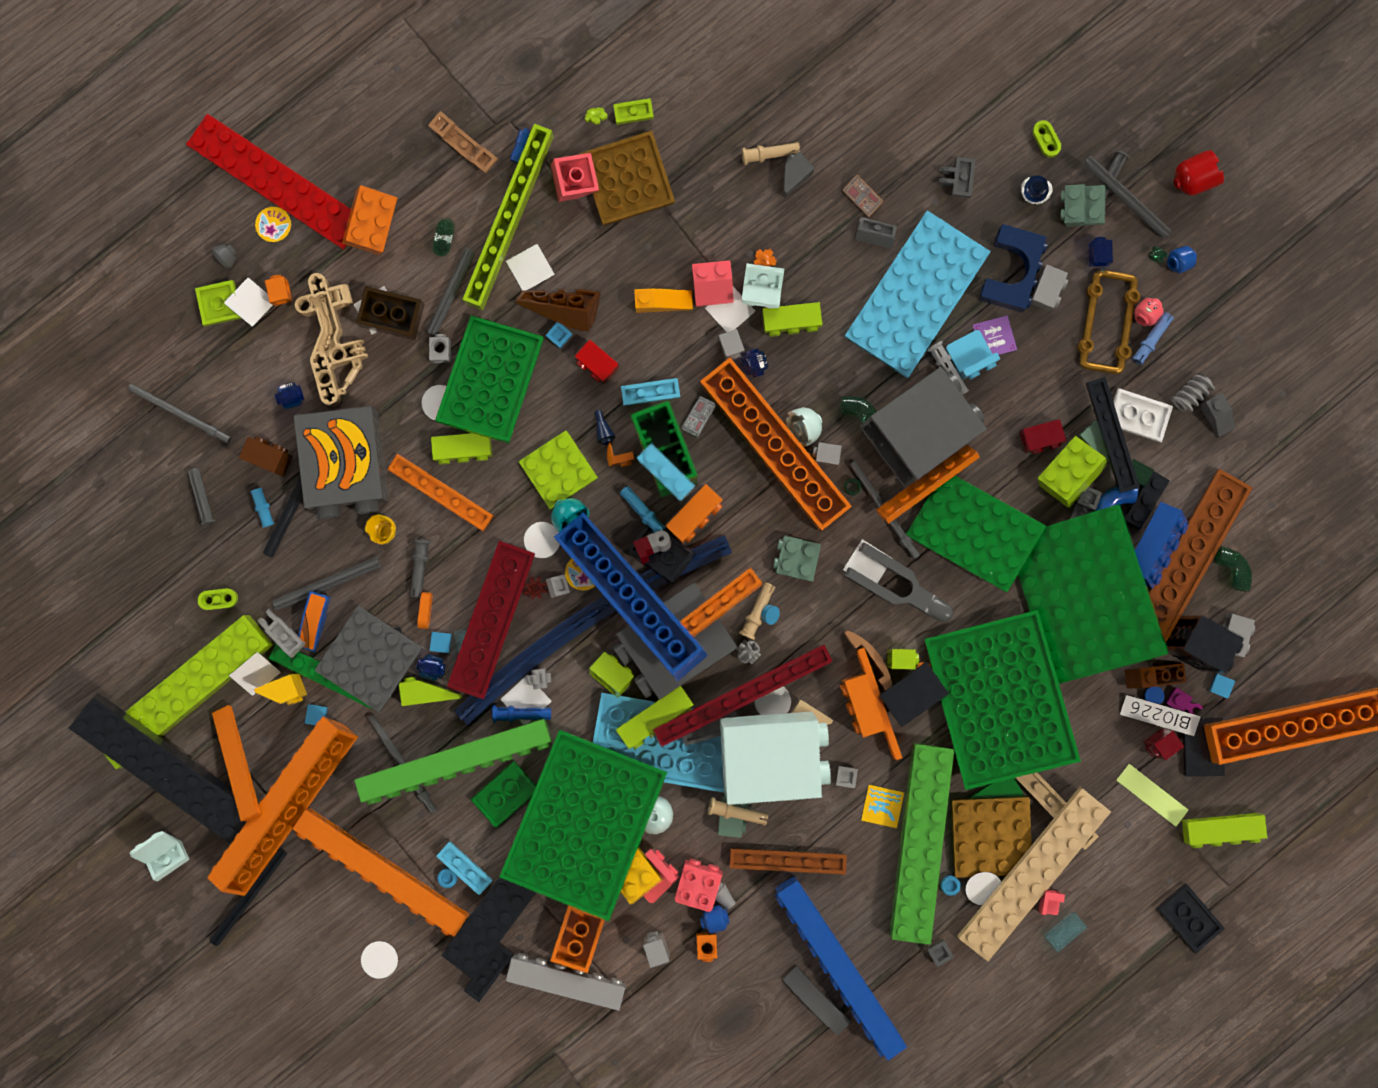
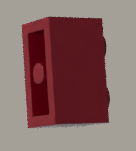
M1060 419L1019 431L1025 453L1031 452L1032 455L1043 452L1042 448L1050 447V450L1062 447L1061 443L1066 441Z
M1162 728L1144 741L1146 752L1151 757L1154 756L1162 760L1169 759L1185 747L1174 731Z

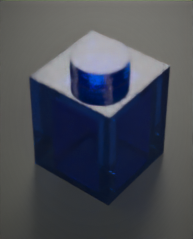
M1106 237L1094 238L1089 244V267H1107L1113 263L1112 240H1106Z

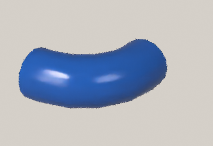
M1117 486L1107 490L1101 496L1095 511L1117 504H1135L1138 488L1120 494Z

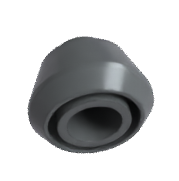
M222 244L213 247L212 254L226 269L232 268L237 259L235 256L237 251L230 244L228 246Z

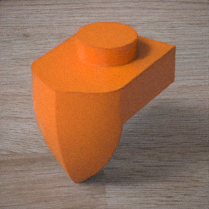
M611 442L608 444L607 461L609 466L620 465L621 467L632 465V461H635L633 451L614 456Z

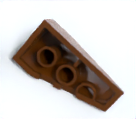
M576 289V293H565V290H558L555 293H548L546 290H523L516 299V304L569 328L589 331L596 319L600 292L585 289Z

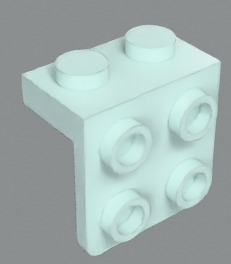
M746 264L741 302L749 306L757 305L770 309L779 308L784 269Z
M165 832L153 834L150 839L137 845L130 852L132 858L147 864L150 874L155 881H159L190 860L182 841Z

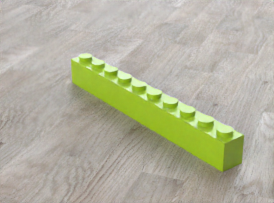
M537 124L533 125L462 299L469 306L484 310L554 138L550 129Z

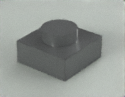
M944 939L927 948L937 967L954 958Z

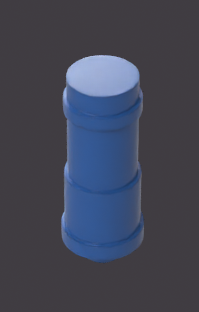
M528 128L518 132L516 144L510 156V161L518 164L530 135Z

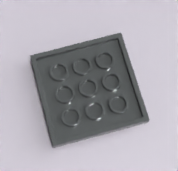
M357 606L315 671L380 713L423 647L362 607Z

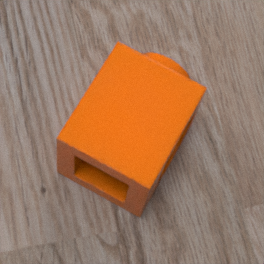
M273 275L270 279L265 280L269 302L272 305L277 306L293 302L289 282L284 276Z
M697 932L698 959H702V962H712L713 959H717L716 933ZM704 943H710L713 946L708 952L703 951L701 947Z

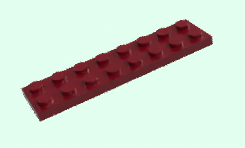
M498 541L447 687L481 699L485 698L535 553Z

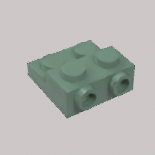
M1065 185V191L1061 192V201L1065 202V209H1061V221H1065L1066 227L1105 225L1106 186Z
M783 536V539H779L777 550L780 551L779 558H775L773 569H776L775 574L813 582L821 544Z

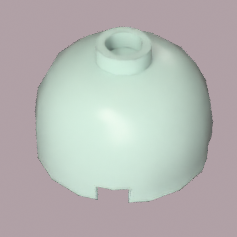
M805 407L788 412L789 417L786 418L787 427L796 436L801 445L805 447L815 442L822 431L820 415L812 409Z
M658 796L645 829L646 833L660 834L670 827L673 821V810L667 799Z

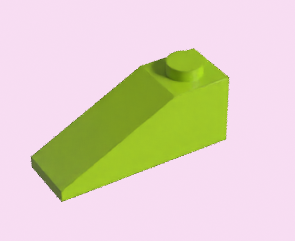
M415 677L404 678V682L399 683L402 706L462 698L460 693L423 680L416 681Z

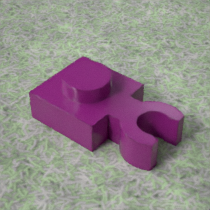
M1177 687L1173 688L1165 701V704L1169 707L1183 712L1186 710L1190 714H1193L1192 710L1194 707L1202 710L1200 704L1190 703L1193 697Z

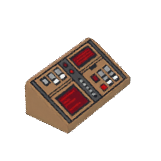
M858 175L842 190L868 218L883 204V200Z

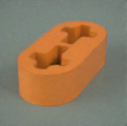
M422 592L418 615V628L420 629L429 628L433 601L432 593Z

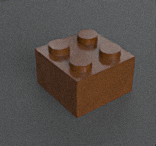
M257 436L254 439L247 437L239 459L284 477L292 459V455L288 454V449L274 443L271 447V442Z

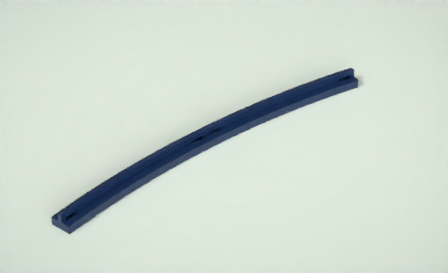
M725 535L692 549L696 556L680 576L732 554ZM652 569L639 575L651 590L668 583L666 579ZM604 596L583 608L541 637L492 676L484 699L471 695L455 710V713L469 725L520 678L576 636L616 611L615 608Z

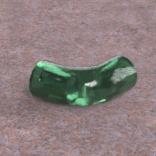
M841 396V415H855L860 419L861 424L877 412L870 402L861 397Z
M1220 546L1214 557V563L1225 566L1231 571L1232 582L1230 588L1237 591L1250 592L1252 570L1249 562L1241 553L1231 548Z

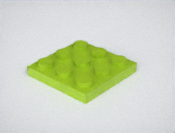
M567 430L519 461L550 510L554 508L557 501L568 499L598 479Z

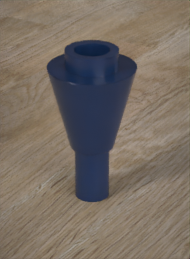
M596 410L594 413L597 420V442L602 443V445H608L610 442H613L616 436L604 420L602 410Z

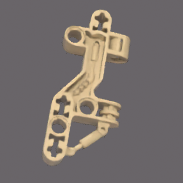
M314 273L308 279L311 294L299 297L295 302V308L305 317L318 316L321 331L310 357V363L322 402L329 407H337L341 403V395L346 394L348 385L352 384L359 370L362 369V360L368 358V354H364V351H366L365 347H362L364 340L340 344L343 331L337 310L353 304L348 285L342 284L330 287L328 280L322 274ZM318 280L321 281L320 288L323 291H320V289L316 286L318 284ZM309 303V308L306 311H302V305ZM347 349H351L349 352L353 355L352 357H349ZM338 352H343V358L336 360L335 355ZM320 358L324 359L322 361V366L317 363L320 361ZM352 363L353 367L345 379L346 383L343 388L339 389L334 370L337 367ZM325 375H329V376H330L329 382L326 383V384H323V383H322V378H323ZM330 393L335 396L332 397V401L328 400V398H330Z

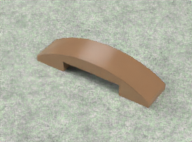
M441 111L428 125L450 147L485 174L498 160L491 152L481 147L458 128Z
M848 630L844 631L843 634L853 648H857L860 645L865 648L866 653L881 672L882 676L876 680L885 691L891 687L890 674L878 652L862 637Z

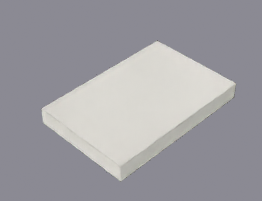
M1117 389L1113 402L1122 431L1161 443L1173 406Z

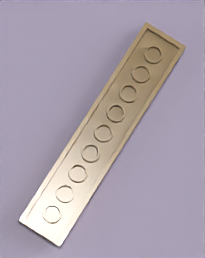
M1079 787L957 937L981 957L989 961L1111 811L1083 788Z

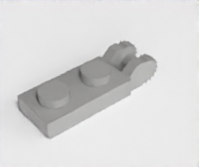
M268 609L266 613L273 620L272 624L269 625L261 617L257 621L289 657L293 658L306 643L271 609Z

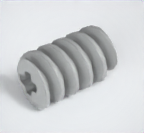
M1198 372V375L1193 376L1192 380L1182 387V391H1178L1176 396L1171 398V401L1181 412L1185 413L1186 410L1193 412L1194 410L1191 405L1198 407L1197 399L1204 401L1202 394L1209 396L1210 393L1207 389L1214 391L1215 387L1205 374Z

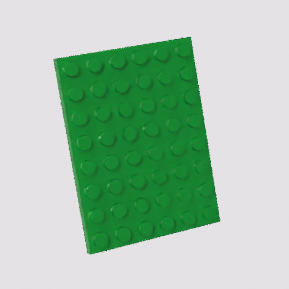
M1120 504L1046 526L1018 576L1030 612L1035 610L1039 612L1059 684L1169 654Z
M1038 610L925 639L932 669L949 693L941 699L965 790L1081 762Z
M559 730L499 877L610 921L668 772Z

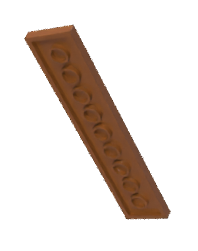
M1217 469L1189 518L1187 523L1189 524L1185 534L1181 535L1177 550L1172 552L1170 564L1167 568L1163 569L1160 583L1148 591L1165 643L1253 487L1221 469Z

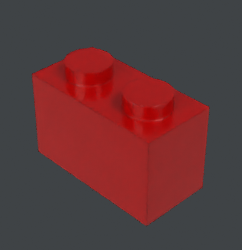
M590 339L575 355L576 364L584 371L588 369L592 373L590 376L597 383L601 381L605 384L619 368V364Z

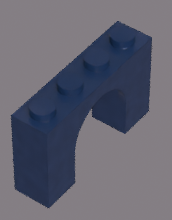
M1002 224L998 230L994 247L1018 254L1025 264V276L1021 282L1016 284H1005L987 278L983 282L979 301L1021 313L1026 308L1029 309L1032 301L1030 293L1037 284L1035 275L1042 266V261H1040L1041 254H1045L1047 249V243H1045L1046 236Z

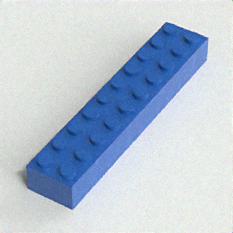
M584 512L554 536L559 545L677 682L708 656L701 645Z
M795 875L775 888L777 892L775 894L776 900L782 908L786 906L788 909L786 910L788 918L792 924L797 923L798 927L796 928L802 939L809 941L807 945L813 956H819L820 959L818 961L825 974H831L829 976L831 983L837 991L841 990V998L847 1007L852 1006L850 1010L859 1024L863 1023L861 1026L868 1039H874L872 1043L880 1057L885 1056L888 1061L906 1049L907 1046Z

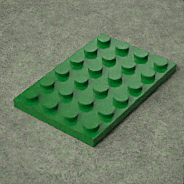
M471 315L435 422L510 444L544 337Z
M954 476L929 495L906 536L909 535L913 541L1008 593L1046 529V525Z

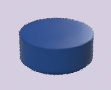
M1157 686L1148 687L1144 691L1143 697L1145 701L1161 704L1164 700V692Z

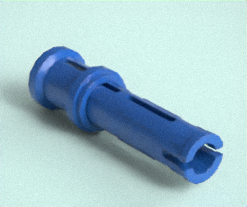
M493 705L492 719L493 723L497 721H509V723H512L515 720H551V707L515 708L512 705H509V707H496V705Z

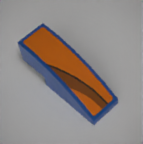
M314 591L309 592L298 635L306 643L302 648L316 652L327 618L326 613L331 600L330 596Z

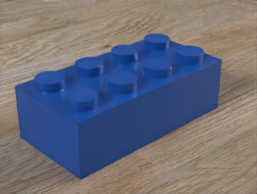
M1160 502L1135 549L1146 585L1151 589L1160 583L1163 569L1167 568L1170 564V556L1173 551L1177 550L1180 543L1179 539L1182 534L1186 533L1189 526L1182 510Z

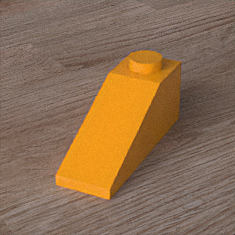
M635 289L636 313L693 310L692 291Z

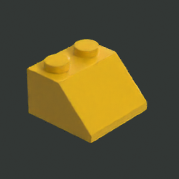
M290 674L254 689L255 693L280 704L287 703V705L303 701L302 697L307 695L300 674Z

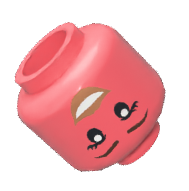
M1145 298L1134 310L1135 320L1142 326L1154 325L1163 315L1162 303L1156 298Z

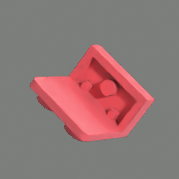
M650 849L645 854L664 879L644 895L649 903H654L680 878L677 875L678 871L676 868L664 861L665 857L658 849L656 851Z
M685 859L675 901L707 912L712 911L722 878V870H719L720 867L713 864L708 866L702 865L701 861L696 859Z

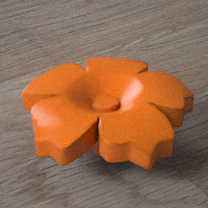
M760 249L756 251V260L753 261L754 265L775 266L777 261L772 256L773 251L771 249L765 250L764 253Z

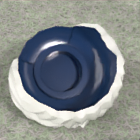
M1040 175L1025 179L1021 185L1023 198L1032 204L1044 203L1053 192L1051 183Z

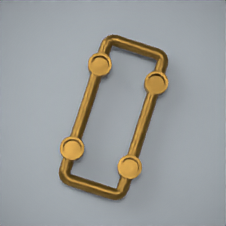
M1098 270L1094 273L1092 284L1086 289L1089 304L1084 335L1077 345V349L1081 353L1080 365L1082 368L1110 374H1120L1124 370L1125 362L1131 356V349L1128 343L1134 305L1140 300V293L1137 291L1138 280L1134 275L1109 270ZM1101 277L1130 282V288L1123 296L1127 306L1121 344L1114 352L1116 359H1118L1117 367L1087 362L1088 354L1094 348L1091 334L1097 298L1103 293V288L1100 285Z

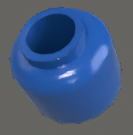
M1182 246L1172 250L1167 258L1169 269L1178 274L1193 269L1197 262V254L1189 246Z
M719 905L714 906L710 912L703 911V917H700L702 928H707V931L711 934L726 930L727 924H730L726 908L723 909Z

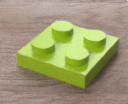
M233 280L195 288L203 326L241 319L237 313L224 303L233 293L235 294L236 287Z

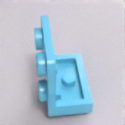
M979 330L971 332L946 347L962 380L968 377L971 380L979 376V371L983 369L988 371L996 367V362L1000 360L997 352L992 354Z

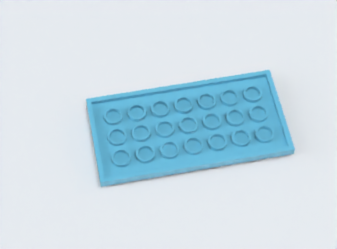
M926 211L844 338L908 378L991 251L934 214Z
M601 693L593 743L668 772L665 783L724 793L721 736L687 746L684 745L683 738L681 737L663 747H660L655 736L653 738L648 736L643 739L644 744L637 749L633 747L628 749L616 729L655 702L625 696L617 698L613 694Z

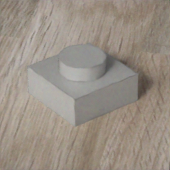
M565 575L546 579L551 598L570 593Z
M838 766L835 785L855 788L858 769Z

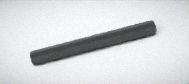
M466 248L427 327L426 332L430 335L435 336L438 333L473 260L475 252L471 249Z

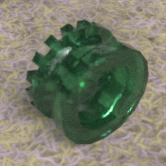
M1153 246L1152 252L1148 253V257L1159 264H1162L1164 262L1163 258L1168 256V253L1164 249L1161 250L1158 246Z
M854 478L848 479L843 487L845 493L849 496L857 495L861 490L860 481ZM849 482L857 484L856 492L848 490L847 485Z

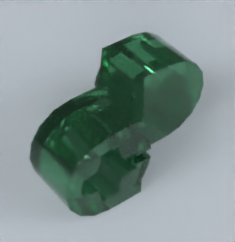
M450 218L441 219L436 227L433 251L438 256H446L451 249L455 224Z

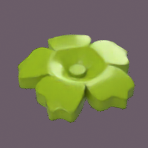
M598 107L596 110L595 108L587 110L584 119L586 122L591 121V123L597 125L600 124V120L604 121L607 119L608 115L603 108Z

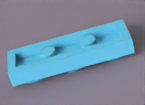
M678 378L621 386L624 406L680 398Z
M652 444L637 457L680 501L695 487Z
M451 841L436 856L478 895L493 881L489 875Z

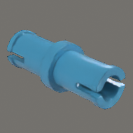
M258 488L250 491L256 506L254 508L255 512H258L262 528L274 525L269 511L270 504L266 502L263 489Z

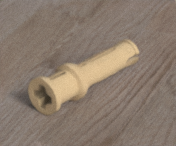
M799 143L764 148L761 145L751 149L742 148L743 164L747 165L749 162L756 161L762 163L765 159L795 155L800 152L798 150L800 149Z
M764 582L750 615L748 614L745 618L746 622L742 631H739L740 635L751 640L755 639V632L758 626L762 624V610L767 606L775 586Z
M713 797L708 807V815L717 814L724 816V819L733 817L764 826L767 823L765 819H768V813L733 806V804L727 805V803L717 801Z

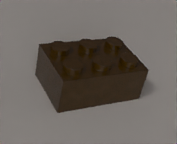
M365 286L356 324L361 328L416 340L425 304L421 299Z

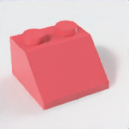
M591 153L555 158L550 166L558 202L578 199L599 191Z
M730 260L692 264L696 307L734 303Z

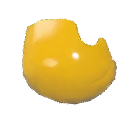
M377 514L367 520L365 532L369 534L371 541L384 545L395 537L396 525L391 518Z

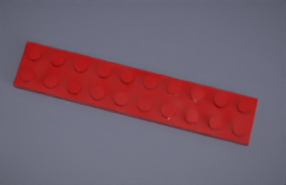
M207 113L186 143L188 147L344 250L347 245L342 244L351 211L349 207Z

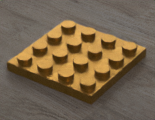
M652 131L580 153H591L599 187V191L594 192L593 196L603 226L675 204Z
M1030 797L951 799L954 877H972L981 872H989L996 876L1008 875L1031 847Z

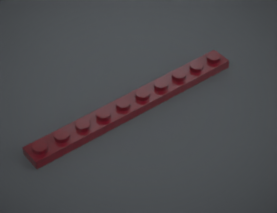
M825 644L652 729L660 747H663L833 661Z

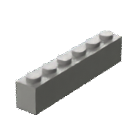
M517 953L511 959L506 978L507 982L620 1010L626 983H622L623 980L619 978L606 979L604 975L599 973L591 975L576 969H568L566 966L555 963V965L549 964L547 960L542 958H536V960L529 959L528 955Z

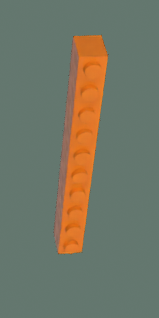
M310 807L305 809L293 827V830L296 831L295 834L303 840L308 839L312 842L313 847L320 851L323 849L329 853L328 856L331 859L341 861L347 870L351 872L356 871L360 874L361 879L368 883L371 881L377 885L376 888L385 894L386 892L393 896L392 899L399 904L404 903L409 907V911L416 915H422L428 924L432 926L437 925L441 928V932L449 937L451 935L456 936L470 915Z

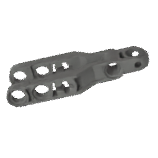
M864 542L862 543L858 551L865 553L873 561L888 567V570L907 580L912 587V591L907 597L901 598L848 567L847 572L844 574L846 578L890 604L908 603L940 622H947L952 618V607L920 587L912 570Z

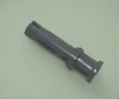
M414 539L415 550L414 555H412L414 567L410 597L421 598L425 565L429 560L427 556L428 546L431 544V541Z

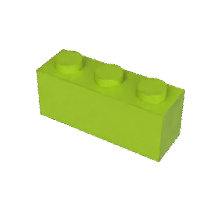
M820 302L762 309L764 334H769L770 337L779 336L782 332H788L789 335L798 334L801 330H807L809 333L817 332L822 327Z
M470 433L431 437L433 460L438 462L439 465L450 464V461L457 460L458 463H467L469 459L475 458L477 461H487L488 457H493L491 439Z

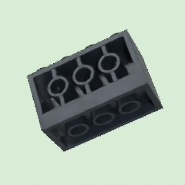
M1190 615L1180 617L1166 642V646L1171 656L1201 672L1226 673L1232 669L1235 655L1239 654L1242 650L1244 638L1203 615Z

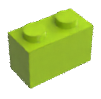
M887 649V668L916 669V665H919V654L916 653V650Z
M606 652L589 668V675L617 698L631 685L634 679L633 672L628 667L621 666L614 655H608Z

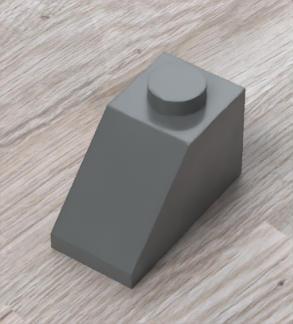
M800 152L796 155L791 154L785 161L783 196L785 198L814 173L815 168Z
M1223 393L1199 405L1217 438L1235 429L1232 408Z

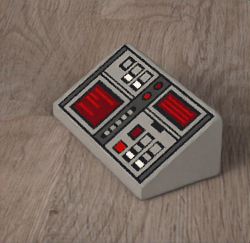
M700 396L681 429L698 438L717 404Z

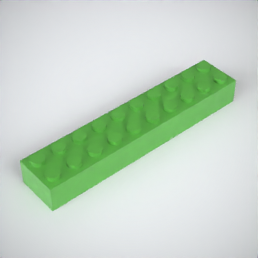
M542 719L355 779V784L361 803L367 802V805L381 802L382 797L385 796L386 799L400 796V791L405 790V793L419 790V785L424 784V787L437 784L438 779L443 778V781L456 778V773L459 772L465 775L476 771L475 767L478 766L484 769L493 766V762L497 760L500 762L512 760V755L515 754L521 757L530 754L531 749L537 748V750L549 748V743H553L547 721Z
M912 743L889 932L892 940L931 945L954 749Z

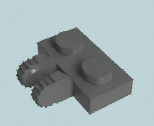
M957 157L955 167H940V173L954 174V179L939 178L938 184L945 186L953 185L952 196L971 198L976 159Z

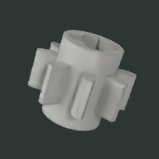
M744 640L736 649L739 651L737 657L743 663L750 662L753 664L761 656L758 653L760 651L759 645L754 641L747 642Z
M546 668L531 670L532 675L527 676L528 685L533 684V689L548 688L547 683L551 682V673H546Z

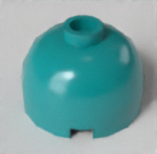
M574 498L559 500L555 503L552 510L551 522L559 533L582 512L589 518L590 511L580 500Z

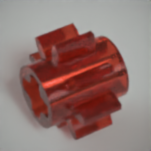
M530 577L531 583L524 584L528 587V591L525 594H532L531 600L535 596L542 599L541 594L548 593L544 590V586L547 583H541V577H538L537 581ZM537 583H539L538 587L541 588L540 592L536 591V593L534 594V590L531 589L532 585L535 586Z

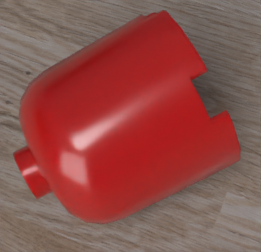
M1212 150L1203 151L1179 163L1175 170V178L1173 179L1175 187L1184 194L1193 196L1223 184L1224 173L1223 170H1218L1216 163L1219 162V159Z

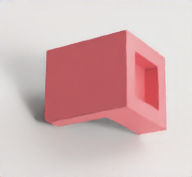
M1053 890L1045 891L1040 898L1038 912L1042 915H1058L1060 902L1064 903L1065 894Z

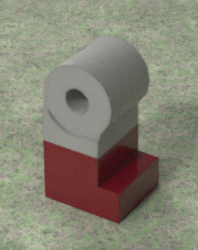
M657 531L633 542L642 564L649 562L648 556L658 551H667L671 547L669 534L665 531Z

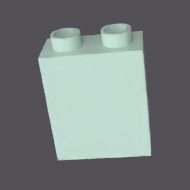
M813 712L720 718L723 784L727 805L822 798L821 785L830 784L831 781L829 762L820 761L819 747L828 746L829 744L826 722L818 723Z

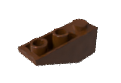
M1184 663L1124 669L1127 689L1186 682Z

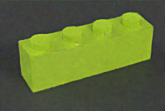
M679 686L618 727L616 731L628 749L632 747L637 749L644 744L643 739L648 736L650 738L655 736L652 729L674 719L680 714L682 715L692 710L691 707L694 704L683 688Z
M1260 813L1182 820L1184 843L1190 845L1191 848H1202L1203 844L1222 846L1223 842L1237 845L1242 844V841L1249 840V843H1259L1261 839L1267 838L1265 815Z

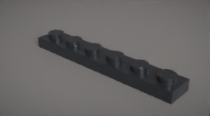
M1106 377L1085 383L1119 494L1140 488Z

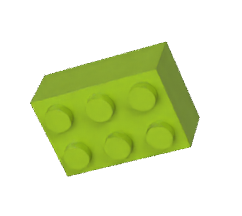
M1075 436L1037 478L1039 486L1070 508L1107 467V461L1103 455Z

